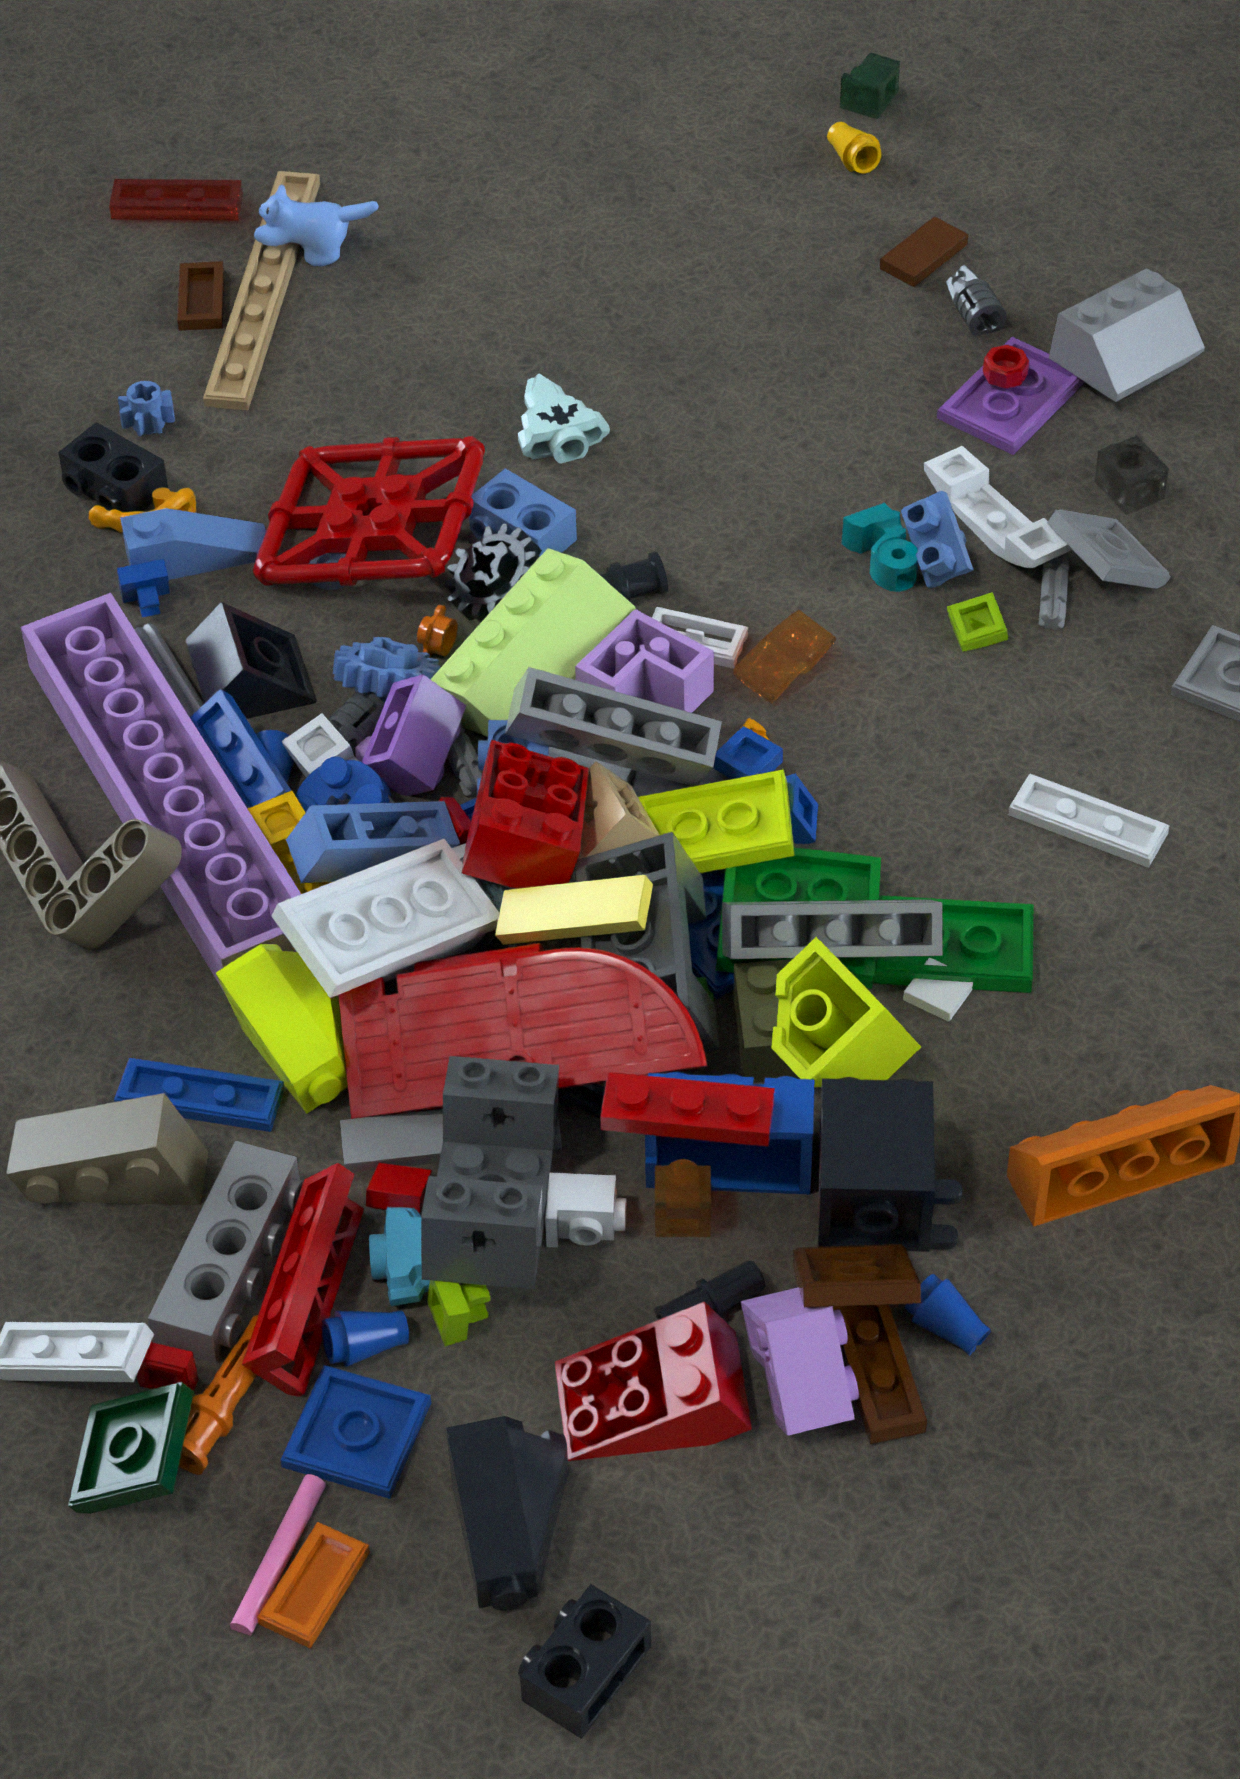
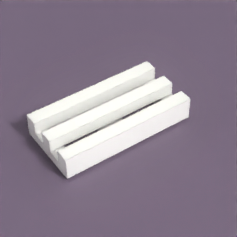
M656 607L652 616L653 619L662 624L685 628L686 633L677 632L713 650L714 664L733 669L736 666L738 655L741 654L743 649V643L746 642L748 637V627L679 611ZM705 633L730 638L732 641L730 643L705 637Z

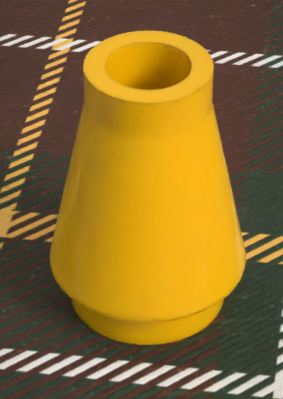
M837 122L830 127L827 134L828 142L834 147L848 171L865 174L876 168L882 153L879 141L875 136L850 127L845 122Z

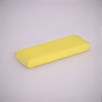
M646 875L504 890L495 936L504 945L642 931L646 927L653 884Z

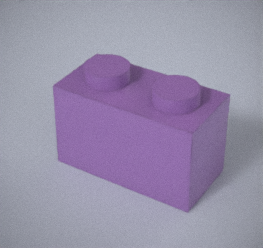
M424 674L394 682L362 763L378 773L387 785L398 794L411 796L434 790L444 775L443 765L450 747L459 736L461 730L460 721L466 705Z

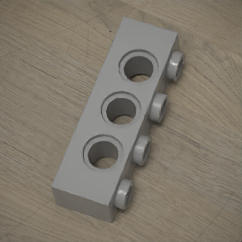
M528 667L514 688L505 734L689 786H698L714 766L722 721Z
M934 900L722 902L723 955L730 959L794 958L817 937L836 957L942 956V902Z
M238 1141L234 1142L148 1317L150 1330L154 1333L153 1343L192 1351L194 1358L216 1364L225 1346L229 1348L235 1346L242 1328V1316L240 1313L246 1301L255 1302L260 1294L264 1279L262 1267L267 1256L276 1257L282 1247L285 1234L283 1222L288 1212L293 1213L304 1182L300 1180L297 1157ZM237 1252V1253L232 1254V1255H225V1254H227V1253ZM214 1296L216 1297V1298L211 1299V1300H203V1299L208 1298V1297H214Z

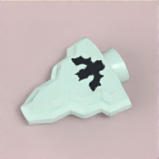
M537 374L535 378L528 379L524 395L525 405L528 410L521 416L523 430L518 433V441L524 456L531 457V459L553 456L561 464L583 458L588 452L589 446L601 442L609 434V425L600 412L593 411L587 408L582 401L565 395L559 385L541 374Z

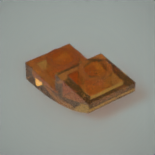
M798 609L769 632L733 669L734 676L772 704L800 672L805 675L814 667L834 644L836 637Z

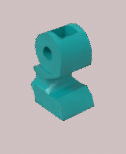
M882 503L843 517L841 544L848 550L860 554L871 549L869 573L875 583L886 590L894 592L905 591L913 587L917 580L918 560L916 553L918 549L912 542L906 540V528H903L901 524L900 512L892 510L886 503Z

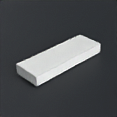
M1032 774L1028 775L1009 806V816L1148 868L1169 831L1168 824Z
M5 1322L0 1333V1379L7 1381L134 1382L154 1333L146 1323Z

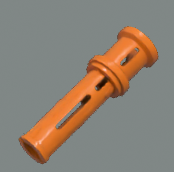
M258 1315L252 1317L243 1335L215 1374L216 1376L208 1388L205 1389L203 1394L193 1397L179 1468L196 1475H201L208 1465V1458L206 1456L218 1438L227 1436L233 1427L232 1413L235 1410L234 1408L257 1376L242 1366V1362Z

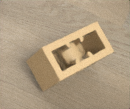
M597 761L594 762L588 771L579 859L659 836L632 786Z

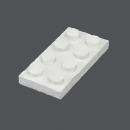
M442 839L280 902L276 905L272 918L325 992L332 998L497 928L499 911L472 876L461 873L463 863L447 841Z

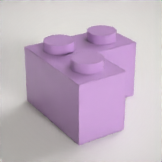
M635 609L575 666L576 680L692 713L714 692V651Z
M799 1287L741 1301L750 1349L753 1357L764 1367L773 1415L776 1424L788 1436L854 1420L851 1401L859 1398V1392L851 1366H844L840 1345L847 1344L848 1337L840 1310L833 1311L832 1306L804 1307Z

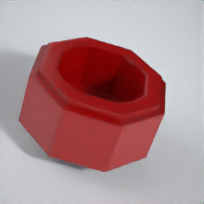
M1010 345L993 347L984 358L983 374L989 384L1004 389L1021 385L1028 375L1029 359L1022 349Z

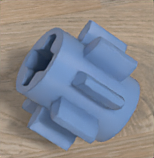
M136 382L128 388L127 396L118 397L122 428L132 427L138 436L156 432L160 434L165 422L172 423L175 421L171 391L165 390L161 392L160 387L154 382Z

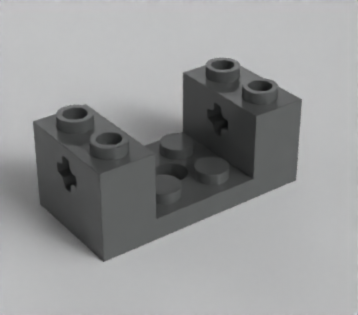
M673 832L577 859L575 865L577 882L646 875L653 884L645 930L581 937V948L611 952L626 957L650 970L674 991L688 1010L699 1032L705 1053L719 1050L715 1004L692 972L688 931L689 923L706 919L703 878ZM642 937L635 944L624 945V942Z
M457 1056L449 1057L443 1091V1144L437 1176H428L421 1215L422 1280L535 1289L546 1213L549 1173L552 1170L558 1127L559 1065Z

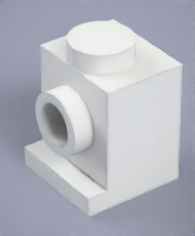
M549 1173L545 1215L547 1247H558L559 1238L570 1239L579 1245H594L600 1242V1240H614L615 1231H625L627 1199L616 1198V1175Z

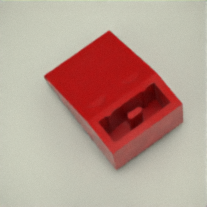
M491 740L466 841L461 873L515 889L569 883L580 854L589 768L578 765L573 760L565 757L553 758L529 751L526 747L517 743L505 744Z
M705 1302L554 1362L563 1434L565 1435L568 1449V1461L713 1445L752 1430L736 1331Z

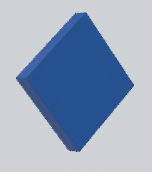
M323 1365L282 1455L281 1466L282 1468L306 1475H315L323 1480L390 1499L431 1405V1395Z

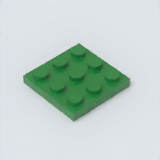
M794 847L795 856L725 868L722 902L879 900L881 857ZM721 906L715 971L734 973L735 963L793 959H730L724 956L722 949ZM840 957V962L867 989H872L875 974V957Z

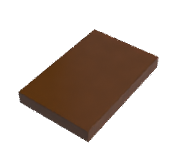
M902 1244L798 1247L796 1250H793L794 1273L804 1307L921 1303L920 1281L905 1246H902Z

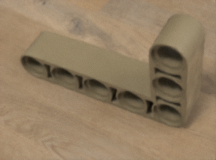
M0 759V848L45 929L50 934L84 948L95 949L100 947L175 871L182 857L180 841L175 836L142 820L131 819L122 824L83 864L34 778L28 772Z

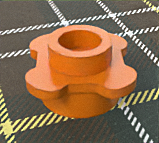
M443 605L436 607L432 617L425 616L418 628L417 642L423 644V652L429 653L430 657L433 653L441 656L448 655L456 640L457 621L445 616L446 607Z

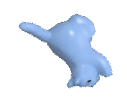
M279 185L276 193L259 207V214L266 221V225L256 228L254 237L258 242L267 246L297 243L302 246L307 263L312 266H325L339 259L340 246L346 237L349 221L366 218L378 210L379 206L375 201L343 207L326 201L297 202L287 196L284 185Z

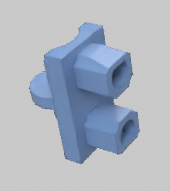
M939 491L901 510L910 540L918 549L916 557L928 588L940 586L951 578L974 570L965 546L967 542L965 534L959 529L946 492Z

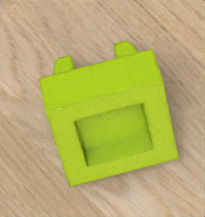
M429 1281L427 1303L445 1347L467 1340L469 1323L488 1318L489 1314L484 1303L489 1302L491 1296L486 1285L466 1283L459 1285V1283Z

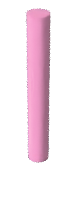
M311 1474L304 1476L230 1624L232 1630L252 1635L258 1623L257 1617L272 1595L326 1487L325 1482L321 1478Z

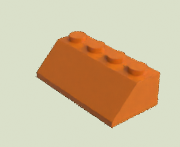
M1213 1085L1193 1091L1182 1090L1164 1100L1144 1106H1129L1118 1114L1095 1121H1081L1066 1130L1047 1136L1026 1138L1019 1144L1010 1147L1007 1177L1034 1227L1232 1165L1235 1162L1240 1138V1093Z

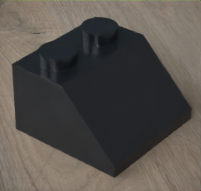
M221 602L186 638L192 659V667L196 672L204 704L217 691L222 689L234 698L245 718L249 719L317 702L296 637L290 632Z

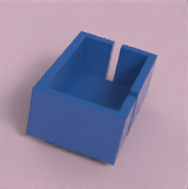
M670 1072L667 1074L648 1073V1076L775 1088L768 1147L645 1134L646 1188L810 1195L815 1080L782 1076L778 1078H765L764 1084H753L754 1077H742L736 1074L711 1076L687 1075L681 1072Z

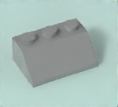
M1146 268L1058 313L1049 359L1117 402L1182 367L1204 352L1205 347L1181 290L1166 281L1160 274Z

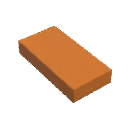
M317 1522L258 1615V1624L311 1649L369 1555V1545Z

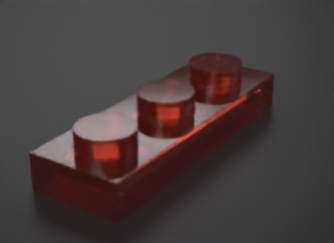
M114 179L109 204L111 220L239 221L243 198L242 180Z

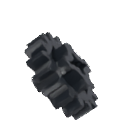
M502 524L498 534L490 526L485 527L484 538L478 540L477 537L471 535L469 537L471 546L467 550L458 548L455 551L460 560L458 564L448 565L447 570L454 578L446 581L444 585L452 593L448 597L449 602L468 620L477 619L481 623L540 557L541 548L519 527L513 531L507 524Z

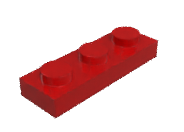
M608 1072L600 1116L601 1130L768 1147L775 1088Z

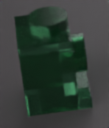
M870 52L859 67L855 66L850 74L844 73L842 75L840 108L878 119L899 91L900 61Z

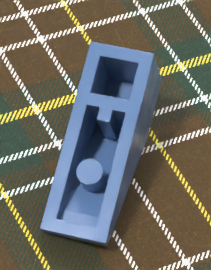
M168 508L120 517L129 566L164 559L168 580L254 563L266 533L265 526L262 523Z
M444 801L312 805L286 839L301 883L334 882L442 839H445L451 848L460 845Z

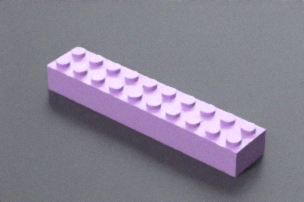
M108 593L21 626L31 671L122 823L124 824L131 819L142 820L175 836L180 841L182 857L179 865L160 886L220 987L222 988L216 972L260 944H276L282 951L297 952L272 918V914L278 903L301 895L300 891L113 595Z

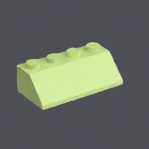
M547 548L431 680L466 705L461 719L464 728L488 737V720H508L514 688L528 667L576 680L575 666L636 608L585 561Z

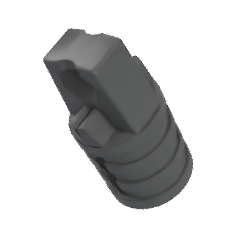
M965 264L948 278L946 284L954 306L974 336L997 332L1005 325L1007 314L986 281L982 280ZM986 314L991 315L995 322L994 324L991 323Z
M357 690L352 695V698H349L343 706L334 712V715L328 718L331 724L350 744L353 753H355V747L367 736H372L384 703L370 691L359 693ZM374 706L375 710L370 713L368 710ZM362 716V718L353 726V724Z

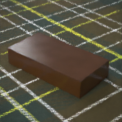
M934 216L880 258V269L915 287L968 245L969 234Z
M223 261L180 263L177 314L179 331L223 329Z

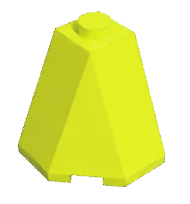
M817 937L777 974L775 996L779 999L777 1027H773L771 1048L800 1079L815 1080L814 1088L822 1087V1079L854 1077L860 1080H888L921 1048L892 1014Z
M260 944L216 972L217 978L243 1032L278 1078L284 1081L285 1087L306 1114L321 1104L330 1102L348 1087L339 996L337 995L332 998L328 996L298 952L282 951L276 944Z

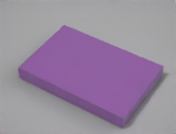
M1011 337L1004 345L1022 349L1029 359L1028 375L1023 383L1006 389L989 384L983 374L982 366L938 409L937 419L1014 455L1085 382L1049 359L1048 353Z

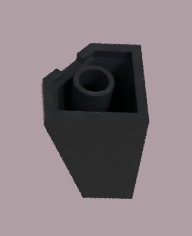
M507 1416L447 1427L452 1487L478 1607L492 1606L499 1611L516 1609L522 1606L527 1601V1598L537 1597L569 1473L568 1449L565 1435L547 1430L540 1437L525 1432L522 1421Z

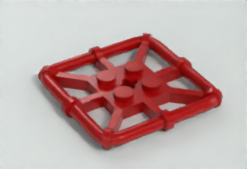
M473 436L400 441L398 437H387L380 443L328 445L317 448L308 446L299 451V457L292 465L279 501H275L272 504L268 513L270 523L256 556L253 575L265 586L339 582L341 586H354L357 581L408 579L428 575L435 578L445 572V565L453 554L463 521L470 517L474 507L472 495L483 465L485 453L483 443ZM445 457L416 475L396 474L401 460ZM380 461L375 477L367 478L348 477L344 479L327 465ZM310 472L331 491L327 505L296 507ZM459 475L454 492L448 494L446 499L425 500L426 494ZM443 521L434 549L432 547L427 549L412 536L416 523ZM318 528L316 534L277 556L287 529ZM400 550L410 558L365 561L368 551ZM347 552L346 556L340 558L338 563L309 564L311 560L326 553Z

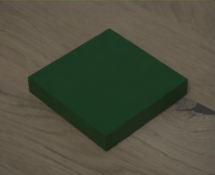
M178 1382L91 1405L68 1507L76 1513L91 1514L173 1494L194 1391L183 1382Z

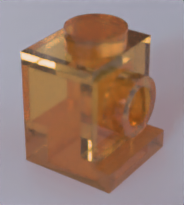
M686 1159L676 1160L669 1166H655V1237H711V1166H697L694 1162ZM667 1209H700V1219H667Z

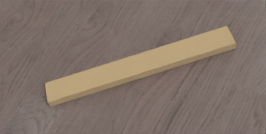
M278 171L270 196L276 193L279 185H284L286 194L291 200L305 203L314 202L320 186V175ZM262 218L260 226L266 225L264 218ZM255 239L203 397L204 407L249 410L301 245L287 243L279 246H267Z

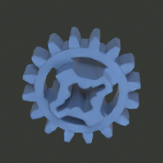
M373 637L371 643L354 642L353 647L342 645L340 651L336 650L333 674L335 681H343V687H355V692L358 690L359 693L370 691L383 702H386L394 682L422 674L431 679L440 669V666L438 665V659L429 658L430 654L427 652L418 653V648L413 644H402L386 637Z

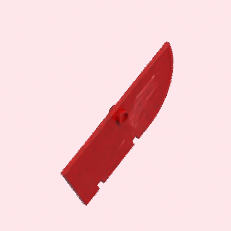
M561 948L516 955L517 975L504 976L502 959L497 958L397 974V994L386 995L384 979L380 977L338 995L351 1119L443 1107V1091L450 1056L559 1065V1089L604 1083L607 1081L608 1072L648 1076V1073L664 1074L707 1067L706 1056L699 1032L691 1015L679 997L664 981L647 968L626 957L591 948Z

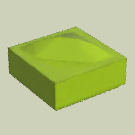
M993 592L947 606L948 617L962 652L1008 640V631Z

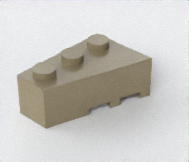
M161 1093L16 1120L6 1175L28 1201L37 1203L81 1202L201 1205L208 1150L166 1094Z

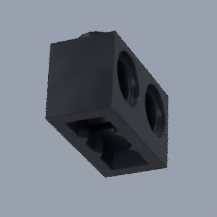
M97 422L58 452L62 470L61 477L66 488L78 496L82 493L97 501L99 506L109 511L117 509L121 512H143L154 503L152 497L154 490L168 488L165 463L162 458Z
M590 1584L578 1601L570 1599L562 1607L554 1623V1632L544 1645H534L522 1660L518 1670L522 1702L582 1739L651 1648V1621ZM598 1631L612 1635L604 1641H592L586 1638L589 1634ZM560 1677H569L577 1681L574 1685L566 1688H559L550 1684L553 1680Z

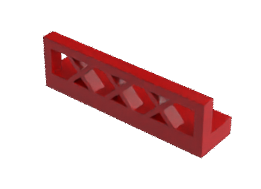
M339 1163L304 1179L242 1362V1366L287 1395L300 1397L305 1394L322 1341V1320L330 1317L364 1211L363 1207L347 1197L355 1174ZM343 1216L338 1234H335L340 1221V1217ZM325 1267L326 1271L323 1280H320L323 1269ZM310 1313V1320L308 1326L305 1327L308 1315ZM294 1361L295 1365L292 1374L281 1368V1366Z

